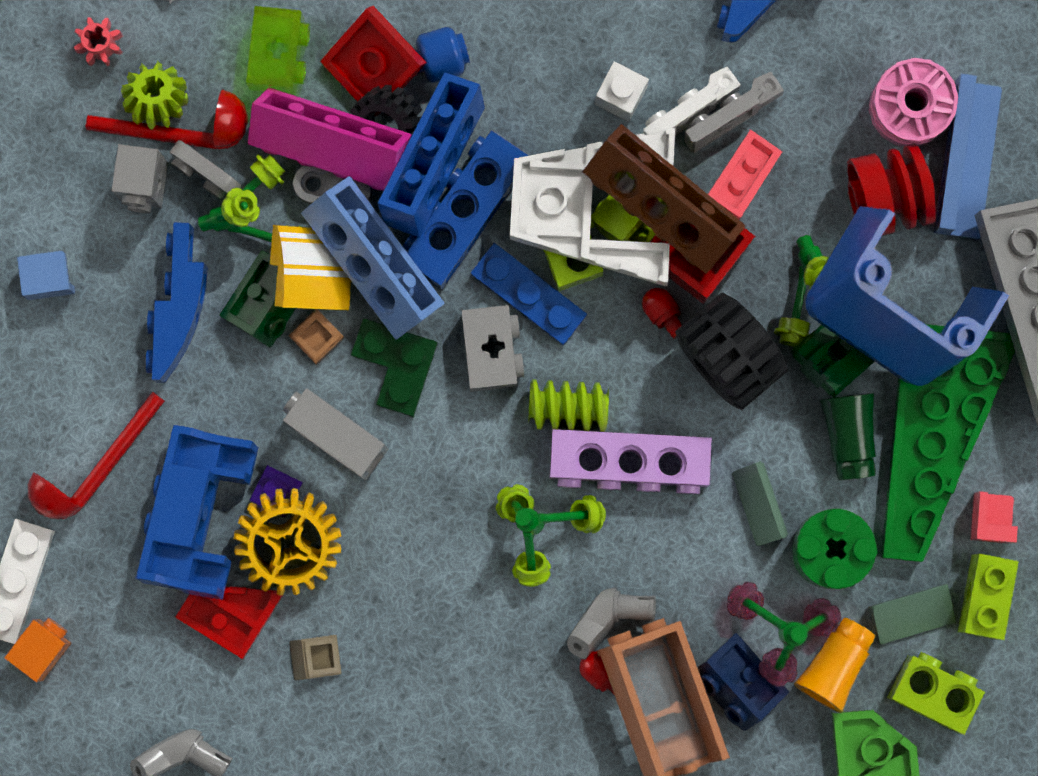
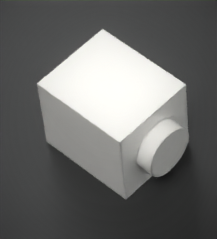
M614 61L596 95L595 105L630 122L647 89L649 79Z

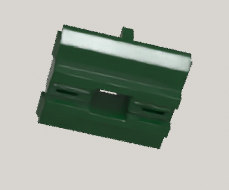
M822 325L791 350L793 357L802 366L800 368L802 373L817 389L821 386L833 398L875 362ZM829 349L840 359V361L837 360L835 362L827 354Z

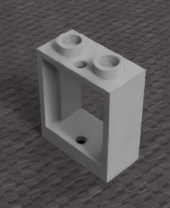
M307 388L302 395L296 391L283 408V412L287 414L283 421L288 426L365 481L389 450L383 442Z

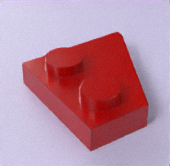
M226 586L223 600L189 594L175 618L244 660L284 594L278 595L277 590L264 591L262 589Z

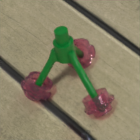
M747 581L743 585H736L728 594L727 610L730 615H736L737 618L745 620L753 619L759 615L779 629L778 636L780 641L784 643L783 648L770 650L763 655V662L759 663L761 676L775 686H785L787 682L792 683L796 679L798 673L796 669L797 660L791 652L795 646H800L806 641L808 632L815 636L825 635L829 637L831 632H835L839 626L838 622L841 621L839 608L836 605H831V602L825 598L815 599L813 604L806 606L803 615L804 624L793 621L785 622L763 608V594L757 590V585L753 582Z

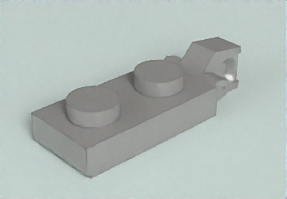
M772 72L753 79L750 91L742 96L739 92L734 93L720 104L721 109L708 116L707 113H703L694 118L687 125L688 130L685 131L684 142L691 152L696 153L757 114L758 110L782 96L783 88Z

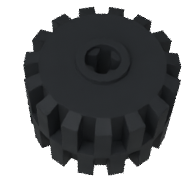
M721 292L675 331L680 347L697 371L727 403L740 410H743L788 372L783 354L766 329L741 303Z

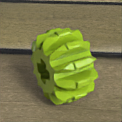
M157 61L153 69L148 70L147 66L141 63L139 67L140 74L128 72V84L122 85L123 108L127 114H132V119L137 125L146 120L148 128L153 130L156 122L162 121V124L168 128L170 125L169 117L181 119L183 115L181 107L188 104V94L185 93L187 89L186 81L183 77H178L177 70L173 66L163 71L162 64ZM153 94H158L157 97H151Z

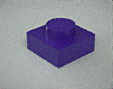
M267 465L250 501L262 506L260 495L264 493L269 496L271 502L276 501V489H282L283 499H291V490L293 488L298 489L299 493L303 482ZM280 514V516H282V517H284V518H286L287 515H288V514Z

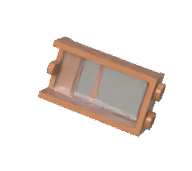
M662 618L642 625L644 633L632 637L629 630L607 638L610 646L597 650V654L602 658L643 776L685 775L698 770V767L730 758L681 621L666 625L665 619Z

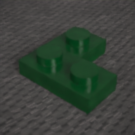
M363 318L351 356L388 368L376 403L377 406L410 417L415 416L438 342L408 332L395 340L385 325Z

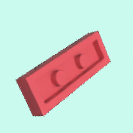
M750 130L710 189L708 195L736 218L740 219L782 154V151Z

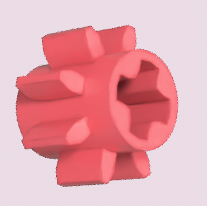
M88 17V25L83 30L75 29L74 31L81 38L82 42L74 46V49L78 54L88 51L86 62L90 66L95 63L96 59L102 60L106 66H110L109 57L113 53L122 54L115 41L121 39L123 35L120 30L109 32L111 21L107 17L103 19L101 24L94 23ZM102 35L106 43L104 45L97 44L94 47L90 41L92 38L99 39Z

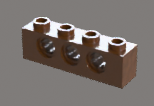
M623 124L606 139L582 171L598 189L606 191L622 205L627 213L639 218L653 230L659 239L668 242L683 254L691 265L700 268L706 274L746 227L744 223ZM626 172L630 173L635 180L631 179ZM658 198L662 199L666 205H663ZM688 223L694 225L698 231L692 229Z

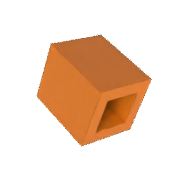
M48 618L45 622L41 619H33L5 656V659L35 682H41L71 645V642L64 637L67 630L51 618Z

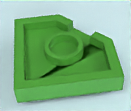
M874 710L831 713L837 776H920L917 747L889 725Z

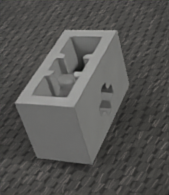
M118 144L112 192L122 204L128 205L127 210L138 213H151V207L162 208L168 168L167 160L158 149Z
M509 305L461 310L470 392L517 387V378L524 377L522 353L514 354L513 338H520L518 314L510 315ZM496 338L497 344L504 345L505 349L499 350L498 358L491 359L490 353L482 351V348L489 345V339Z

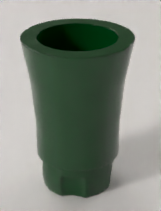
M874 393L820 399L831 444L832 460L836 462L838 480L876 476L873 457H876L873 425Z

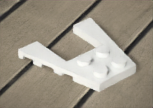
M675 128L665 129V132L645 136L644 133L636 135L671 165L674 164ZM602 142L587 144V147L568 151L561 149L514 159L510 240L662 286L668 285L669 243L590 239L593 183L582 171L603 145Z

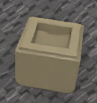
M337 635L289 642L294 680L342 674Z

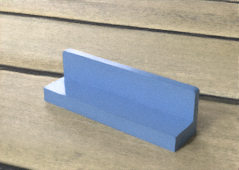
M961 73L955 81L958 104L956 114L948 128L934 233L979 239L981 236L974 215L980 210H985L1002 89L999 86L976 83L977 76Z

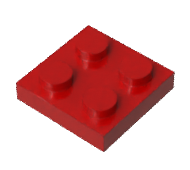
M374 5L365 9L320 60L357 102L368 91L370 92L377 86H380V89H382L385 85H392V92L397 87L403 89L427 63ZM376 112L374 117L378 116L381 112Z

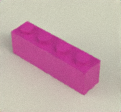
M269 87L252 103L248 145L260 148L268 154L281 155L296 160L304 166H314L332 172L339 178L345 179L350 176L353 180L368 184L375 190L384 191L412 134Z

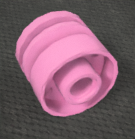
M911 58L897 62L884 72L871 93L869 112L873 126L883 138L897 146L914 143L917 146L928 144L948 128L956 114L958 93L955 82L945 68L931 60ZM905 96L917 98L921 104V110L912 111L905 104Z

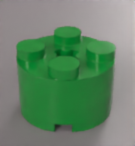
M839 508L824 510L808 517L796 530L792 543L793 561L799 574L810 584L824 589H842L857 584L870 572L877 554L875 537L869 525L857 514ZM827 541L831 543L839 541L842 546L839 548L840 558L837 556L827 557L825 554L829 550L826 544Z

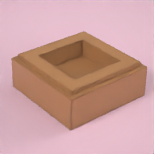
M318 309L311 313L289 335L316 365L345 338Z

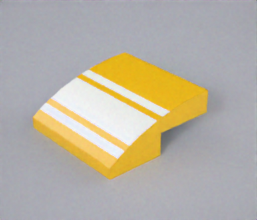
M273 225L270 265L278 266L274 306L283 308L349 310L350 278L311 227Z

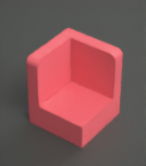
M979 491L974 493L970 540L1016 543L1018 526H1012L1014 498L1006 495L988 494V492Z

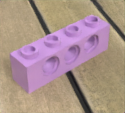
M553 429L550 479H558L557 487L581 488V481H596L597 489L621 490V483L637 484V491L660 492L661 485L676 486V493L700 494V487H708L710 485L712 438ZM586 450L598 452L602 459L601 467L596 471L584 470L579 463V456L582 452ZM625 452L637 454L641 460L639 471L631 474L624 472L619 466V457ZM673 454L679 459L680 470L677 474L669 476L661 472L658 463L662 455Z

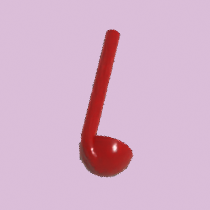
M223 89L217 102L213 133L174 127L167 128L161 125H155L153 130L148 128L147 123L137 125L134 121L93 115L87 116L86 130L177 143L180 140L190 146L229 149L238 144L245 135L248 114L245 104L235 94Z
M154 392L149 395L71 498L45 478L33 472L28 483V498L32 507L39 514L50 519L59 520L76 515L93 496L165 400Z

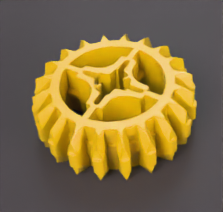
M295 488L291 490V499H283L282 489L275 490L276 501L273 502L265 493L260 495L263 507L260 508L254 503H249L247 510L252 517L241 515L238 519V524L244 529L234 532V539L242 542L234 547V554L246 556L239 562L240 569L248 570L253 568L248 577L252 583L263 577L262 590L264 591L270 589L272 583L277 584V594L280 596L285 592V585H292L294 595L300 594V583L303 582L309 590H313L315 588L313 576L315 575L320 580L325 581L328 578V573L323 566L335 568L337 560L330 554L341 553V544L333 541L341 537V530L335 527L329 528L336 522L335 514L322 516L327 509V504L322 501L315 507H312L314 495L309 492L305 495L304 500L300 501L298 500V489ZM292 514L289 521L285 524L276 525L270 522L268 525L263 524L276 515ZM306 519L317 528L320 534L321 544L319 549L312 547L311 541L305 539L301 534ZM295 529L294 544L296 546L292 547L290 544V548H284L281 553L280 538L283 536L285 539V535L291 536ZM256 534L263 537L264 542L274 549L270 564L266 563L256 550L254 544ZM292 559H300L305 562L308 559L311 560L304 566L296 569H283L287 562Z

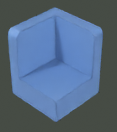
M63 251L17 257L22 296L26 299L34 300L75 294L74 285L69 282L67 259Z

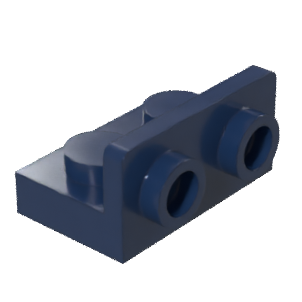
M737 633L729 637L707 660L697 666L707 695L713 697L724 710L727 719L732 724L739 726L742 731H746L759 723L789 693L787 688L773 675L770 669Z

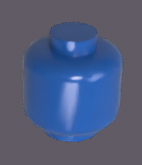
M450 27L423 33L417 37L416 52L427 62L418 73L424 72L429 82L435 83L440 81L444 72L459 76L464 72V64L470 63L462 33L456 34Z

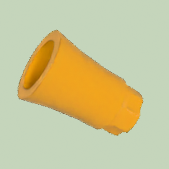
M844 617L835 632L830 633L821 650L808 668L795 681L794 685L822 705L842 713L850 690L869 656L868 651L875 635L855 621Z

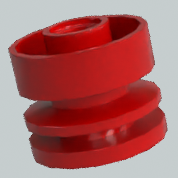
M915 143L905 145L902 156L896 148L890 149L887 152L886 169H884L879 157L875 153L849 159L847 162V187L854 215L859 207L889 209L895 215L898 214L907 230L916 227L917 219L922 226L931 225L935 222V188L932 175L919 146ZM895 215L882 236L895 232Z

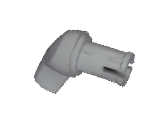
M617 588L603 590L591 602L567 639L569 651L579 658L586 659L606 638L615 622H619V619L654 621L656 596L625 595L617 591Z
M188 729L164 739L141 753L131 761L130 769L134 776H159L183 763L188 764V762H191L212 776H222L233 758L203 741L204 736L201 735V731Z

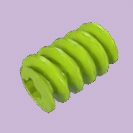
M531 380L528 423L531 418H534L538 430H542L546 419H550L552 429L558 430L562 420H566L568 430L574 431L578 420H580L584 431H590L594 421H597L600 432L606 431L608 424L609 388L607 393L603 394L600 382H595L591 392L587 393L584 382H579L575 392H572L568 381H563L559 392H556L553 381L548 380L543 391H540L537 380Z

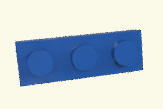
M493 243L470 273L471 276L562 346L565 345L587 316L586 312L496 243Z

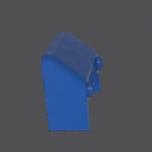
M859 207L806 297V310L812 319L902 381L917 386L926 385L963 361L979 348L1009 295L1004 291L972 287L954 318L946 323L940 334L882 294L891 279L892 270L888 259L874 248L895 213L889 209Z

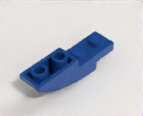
M174 222L173 233H167L166 255L172 256V272L165 273L164 289L165 295H171V301H155L154 311H148L147 331L148 334H153V350H147L146 373H152V380L156 383H165L178 366L195 333L203 307L208 267L204 262H193L194 228L190 223Z

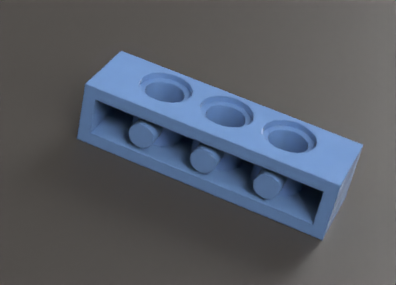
M350 176L323 193L301 212L302 216L395 340L445 304Z

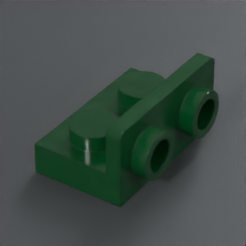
M261 249L219 316L270 348L284 333L286 324L296 308L274 306L278 266L270 265V254Z

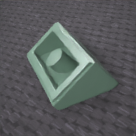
M760 461L734 471L732 476L756 545L761 546L787 537L788 533L764 463Z
M948 584L868 606L879 645L956 622Z

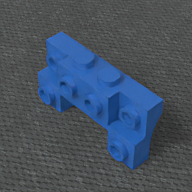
M173 425L162 473L156 476L153 494L156 498L153 510L147 514L144 522L146 539L136 579L143 584L178 589L185 594L223 600L232 561L226 556L205 553L203 548L220 480L250 485L259 448L253 441L220 436L190 427Z

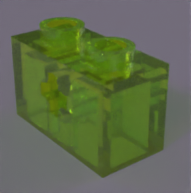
M254 6L246 78L249 90L264 92L270 87L296 95L297 84L304 85L306 61H300L301 46L308 47L310 23H304V16L301 10ZM278 43L284 44L286 51H288L282 52L280 59H276L273 52L270 51L277 50Z

